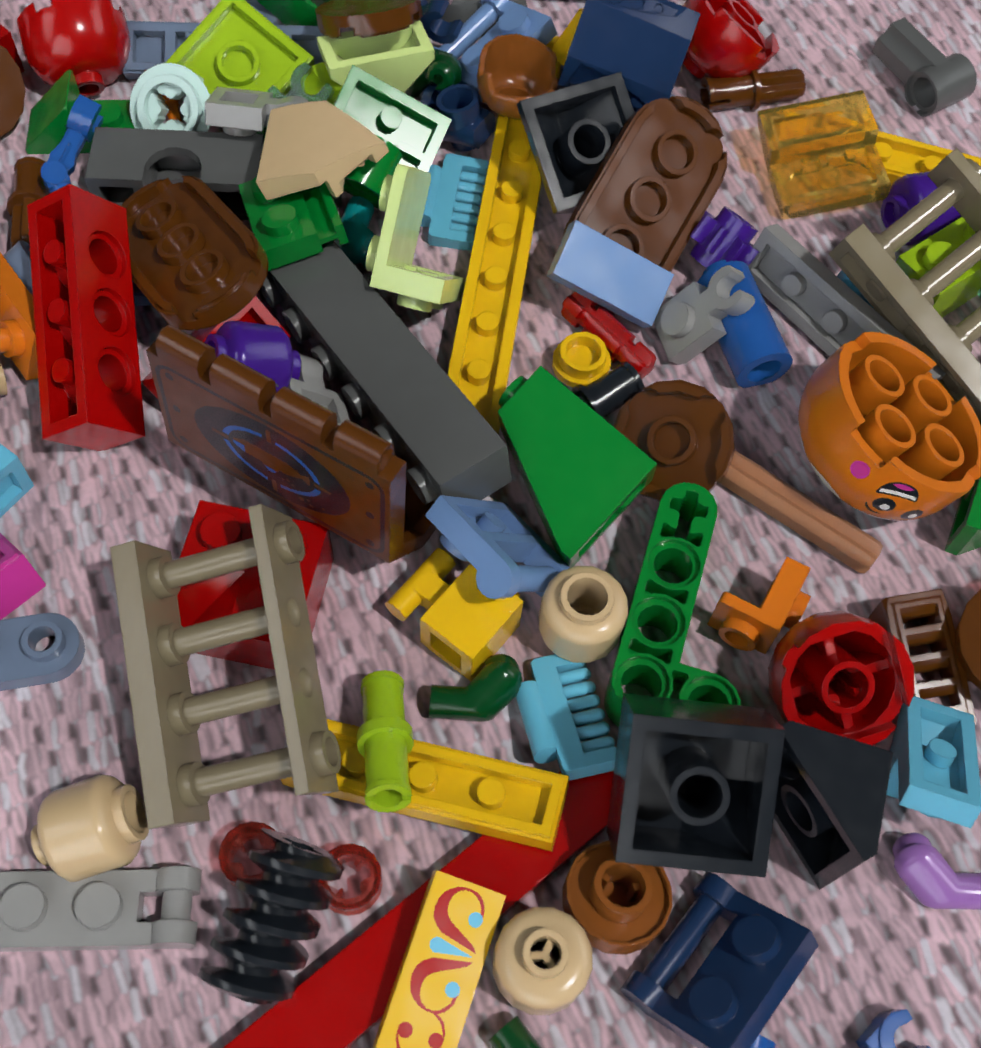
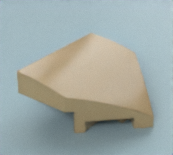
M312 101L271 109L256 184L266 200L321 186L323 183H325L331 196L338 198L344 192V180L348 174L357 166H364L367 159L377 163L389 150L385 142L373 132L327 101Z

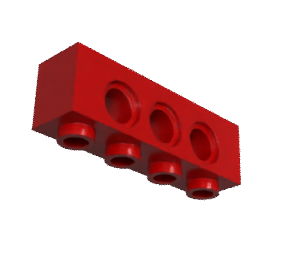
M68 184L27 205L42 439L95 451H103L145 437L126 208Z

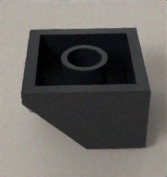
M623 693L606 831L615 862L766 878L785 729L765 708Z

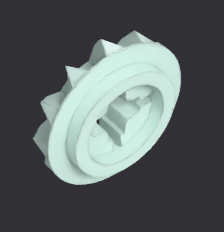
M174 63L158 64L146 70L136 81L130 96V115L134 128L208 132L211 126L205 124V101L211 94L203 83L204 78L185 66ZM161 95L174 100H179L185 96L180 111L187 124L174 119L163 123L166 120L165 116L168 114L169 108L164 103L165 99Z

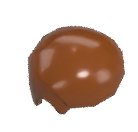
M520 34L496 36L483 46L480 53L477 86L482 101L488 104L490 110L501 116L522 120L516 105L519 101L557 90L559 78L556 76V54L551 48L532 37Z

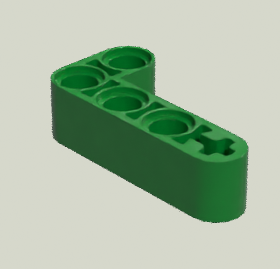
M683 482L667 489L660 500L628 609V617L621 634L604 696V707L607 716L618 727L623 699L622 686L628 684H639L646 688L651 696L740 705V697L736 688L726 678L680 663L717 518V504L714 496L706 488L696 483ZM679 519L688 521V532L685 539L674 537ZM656 571H670L676 574L681 579V582L677 584L668 583L662 580L656 574ZM654 626L660 629L668 640L664 642L651 641L645 638L640 632L639 627Z

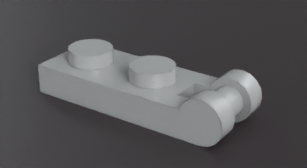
M189 866L111 870L77 882H69L58 876L54 871H0V952L196 947L198 923L190 920L192 896L200 894L202 870ZM163 896L161 920L142 922L144 898Z

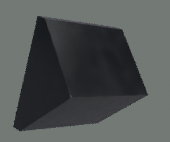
M621 72L524 99L516 104L554 215L573 213L624 124L634 113Z
M790 720L781 725L785 729L774 819L820 890L877 854L893 752Z

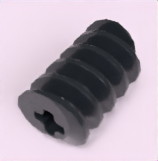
M265 828L261 829L276 842L273 850L250 849L247 855L252 862L264 871L261 879L238 878L235 884L236 888L252 900L249 908L226 907L222 915L239 929L237 938L215 936L210 943V946L226 958L227 962L224 967L202 966L197 974L213 988L240 1000L259 1005L273 1004L274 1001H284L292 998L297 983L287 970L303 969L309 958L306 948L297 940L315 939L321 928L319 921L308 910L319 911L328 909L333 898L329 890L318 880H340L345 869L341 862L326 850L291 835Z

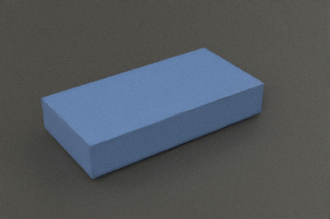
M575 220L569 223L546 276L644 329L652 327L674 274Z

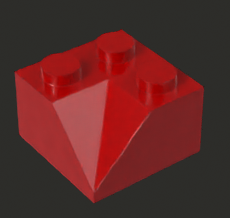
M200 500L179 558L253 538L249 510ZM292 518V521L298 526L304 541L305 555L303 560L299 562L311 632H313L334 560L330 531L318 523ZM258 566L182 586L177 594L181 625L183 627L264 606ZM269 634L196 653L275 670Z

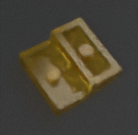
M863 90L758 111L757 123L764 159L782 220L882 201L890 193L891 182L875 145L879 128Z

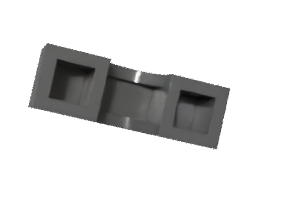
M95 127L84 179L90 193L121 206L132 194L149 183L169 178L172 184L183 182L181 176H193L202 180L240 220H249L238 185L251 181L257 176L264 145V135L233 136L224 132Z

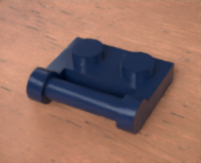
M706 872L693 889V893L696 896L694 902L642 973L634 970L620 990L625 997L645 1014L696 1048H750L819 945L810 929L736 891L718 875ZM719 916L730 921L731 924L678 999L666 993V990Z

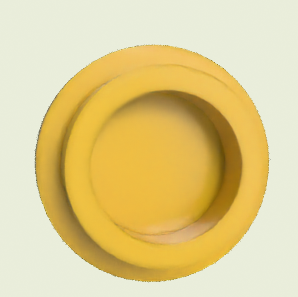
M576 332L570 334L554 350L552 359L553 371L556 377L569 387L573 388L578 384L587 386L610 371V353L604 342L592 333Z

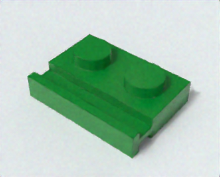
M257 176L251 181L238 185L253 234L266 252L268 271L323 252L321 244L335 239L339 240L340 245L349 243L339 213L325 183L321 186L266 200L256 184Z

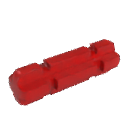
M575 291L564 299L561 310L562 316L575 328L581 325L583 327L581 332H588L598 336L606 345L612 363L617 360L620 363H630L639 373L641 379L653 370L656 361L655 354L642 342H637L635 345L633 340L636 337L604 307H599L597 310L595 308L597 303Z

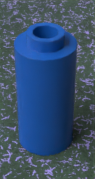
M717 261L704 270L697 283L708 287L713 274L720 268L730 265L742 271L745 276L741 282L734 285L730 296L734 292L742 290L752 295L756 301L746 313L739 316L727 315L721 320L727 334L718 340L719 345L738 386L749 388L771 383L779 379L790 369L793 359L748 265L742 261Z

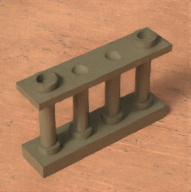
M956 148L927 174L938 188L881 234L871 233L864 223L845 237L829 255L876 312L919 350L935 361L937 366L946 373L939 382L949 392L955 402L966 396L981 424V364L971 353L973 349L972 343L981 337V306L956 326L948 325L933 307V298L981 260V167L975 161L965 158ZM954 206L974 230L975 234L920 279H909L894 261L896 258L895 252Z
M263 504L248 507L253 538L172 560L171 551L136 540L110 547L148 830L181 827L210 821L208 801L211 795L287 777L293 778L295 796L328 794L339 791L336 774L341 767V753L336 737L328 730L299 562L303 560L305 555L303 537L296 523L292 521L291 516ZM258 566L264 606L186 627L181 625L177 594L182 586ZM269 634L275 676L196 696L191 693L187 665L190 654ZM281 705L287 747L206 767L202 764L197 733L200 724Z

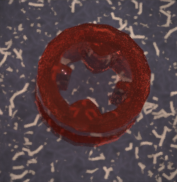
M254 821L239 824L229 831L221 842L218 854L220 869L232 886L235 887L238 878L261 879L264 871L249 876L242 863L234 862V858L238 850L246 853L247 850L243 844L252 840H259L264 850H273L276 842L261 829L265 828L275 831V829L267 824Z
M356 844L339 845L328 851L341 864L354 862L357 872L365 866L371 877L360 882L361 895L345 899L346 896L343 888H340L336 894L331 891L329 883L333 881L318 880L333 896L329 908L333 912L345 916L359 915L370 909L378 900L383 886L381 866L375 855L366 847Z

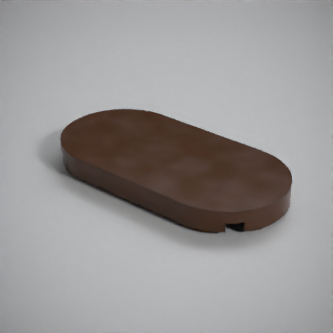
M682 96L658 98L646 103L635 111L624 124L570 216L564 234L569 223L577 220L671 272L690 240L691 233L699 224L718 191L726 173L727 151L723 152V145L720 140L724 135L714 115L699 102Z
M181 176L183 182L172 184L169 178L160 179L142 187L121 205L126 208L132 280L169 325L181 330H200L212 327L237 314L257 295L268 272L266 252L255 235L202 180L193 176Z

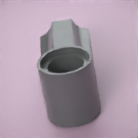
M906 18L891 23L889 28L877 38L872 52L905 84L904 93L906 101L911 107L916 105L920 109L916 111L920 116L927 117L970 97L975 91L977 83L976 72L970 60L964 55L957 53L946 57Z

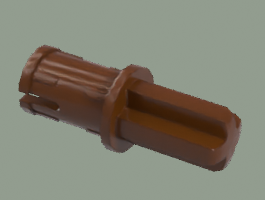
M796 68L763 73L753 70L751 74L739 78H703L701 86L707 88H700V99L703 106L710 112L736 107H749L751 111L759 108L760 104L796 100L803 96L806 90L805 75L801 69Z
M23 157L14 164V192L7 199V211L12 217L11 248L19 240L29 244L27 205L49 194L41 176V167L45 161L40 158Z

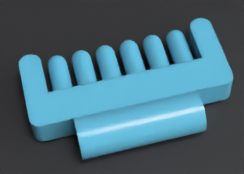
M448 153L444 157L442 168L437 165H431L429 169L431 182L421 227L429 228V245L467 251L472 250L476 231L475 226H477V216H479V206L482 201L481 195H483L484 191L483 185H485L489 161Z
M553 654L535 658L531 661L533 680L522 682L516 696L534 761L544 764L557 759L562 775L569 776V781L614 771L617 747H614L615 740L612 737L605 736L610 732V726L606 722H600L605 718V712L601 708H595L600 705V697L592 694L596 689L595 683L586 681L591 677V671L586 668L587 663L571 662Z

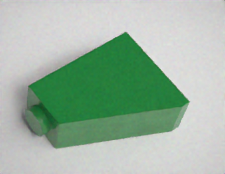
M540 366L528 379L520 376L507 387L498 402L501 406L498 410L501 432L552 545L560 558L571 568L653 480L657 463Z

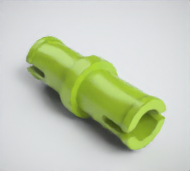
M381 670L367 674L361 681L363 724L359 727L356 736L358 752L365 758V804L374 811L388 813L404 809L411 802L412 790L409 785L408 754L414 746L412 726L405 720L403 701L404 680L393 671Z

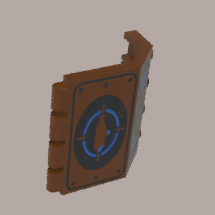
M172 325L165 326L158 334L156 341L146 350L169 441L388 563L422 548L436 530V527L425 516L434 504V501L425 505L417 497L406 477V471L408 470L406 461L394 455L393 443L350 420H345L339 426L335 412L286 386H283L276 392V384L273 379L226 354H221L216 358L213 347Z

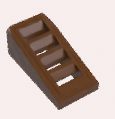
M935 589L892 596L880 601L868 618L880 624L886 631L904 644L914 666L913 696L930 699L948 695L951 703L949 707L974 715V724L976 725L977 719L966 673L957 658L954 623L943 590ZM920 621L922 626L904 629L903 625ZM929 644L932 653L911 656L909 647ZM939 670L940 680L917 683L915 674Z

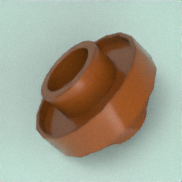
M609 840L589 846L575 858L562 886V908L564 912L571 915L585 929L592 947L609 954L627 955L646 948L666 926L673 907L672 886L664 868L615 862Z

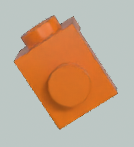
M786 557L760 607L729 592H723L707 625L718 630L721 639L736 649L742 651H752L755 649L766 654L782 627L791 629L801 619L811 596L800 590L811 568Z

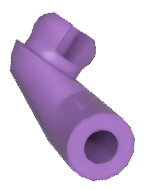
M906 833L895 841L893 845L894 867L899 877L924 906L933 909L981 910V873L954 872L939 851L931 845L929 839L920 833Z

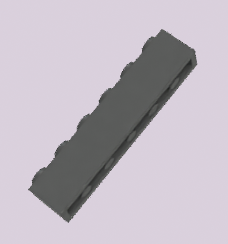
M334 240L321 244L323 248L321 253L267 272L266 279L260 289L267 303L272 308L278 304L281 305L285 310L282 312L284 321L299 343L306 340L310 342L313 346L311 349L312 356L321 362L324 377L328 381L337 377L342 383V395L358 420L368 417L375 426L372 429L373 433L394 444V455L406 461V467L408 468L406 471L407 480L423 504L426 505L431 501L435 502L440 495L482 500L512 481L506 443L378 292L369 286L370 283Z

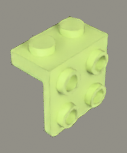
M397 164L394 175H386L380 191L379 210L385 212L380 236H373L367 251L366 270L372 272L369 286L397 293L396 304L423 312H431L432 309L442 310L445 303L460 301L466 278L412 265L430 187L431 173L411 166Z

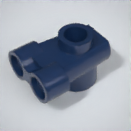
M455 84L442 91L435 90L437 85H428L422 94L420 102L452 119L443 141L451 142L453 148L460 152H468L475 148L479 149L494 132L496 120L493 112L481 108L477 89L468 84Z

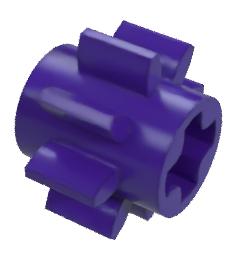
M726 206L722 208L716 218L705 211L699 224L690 235L692 239L697 241L690 251V255L705 268L720 260H726L727 262L742 261L749 266L759 253L753 247V244L750 243L758 230Z

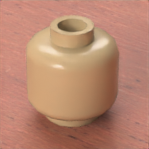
M574 566L561 571L548 583L541 600L539 631L546 646L558 657L575 663H591L604 658L617 646L628 617L627 596L620 582L608 572L594 566Z
M96 775L55 790L42 801L37 815V824L34 825L31 831V844L34 854L42 865L50 866L58 876L69 882H77L126 866L135 859L140 851L141 841L145 840L148 836L149 830L145 803L135 787L131 784L124 785L111 775Z
M532 907L517 913L502 928L493 951V976L499 992L513 1007L530 1015H552L568 1008L586 988L593 969L592 946L585 929L571 915L554 907ZM534 945L544 946L543 951H531V948ZM551 950L557 955L559 960L557 965H555L549 955ZM542 961L546 969L538 967L534 962Z

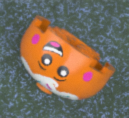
M863 332L855 340L843 344L815 370L801 396L798 411L799 434L804 452L812 468L828 489L843 502L862 513L880 519L893 521L915 520L944 509L966 494L972 488L975 481L981 477V424L966 396L955 402L944 386L937 379L932 378V374L929 371L937 365L935 361L908 342L881 332Z

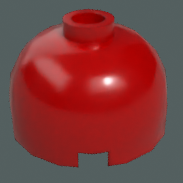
M50 0L52 6L42 8L38 12H36L34 2L25 7L17 18V31L22 51L28 65L47 85L53 86L66 71L72 70L80 94L85 97H93L102 93L105 87L113 84L123 73V68L127 63L130 51V35L125 13L121 6L118 10L114 9L111 0Z
M686 0L683 5L701 14L683 61L684 66L689 72L699 79H702L705 75L710 78H739L749 75L753 70L759 71L780 49L773 32L764 39L758 30V26L764 19L747 0Z
M844 611L815 613L793 625L777 643L768 667L769 693L784 723L791 720L872 746L886 739L897 726L891 721L899 713L902 703L909 707L914 695V666L904 644L874 620Z

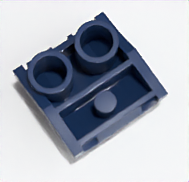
M586 0L558 85L566 88L621 72L634 112L646 103L658 98H670L701 14L668 0Z

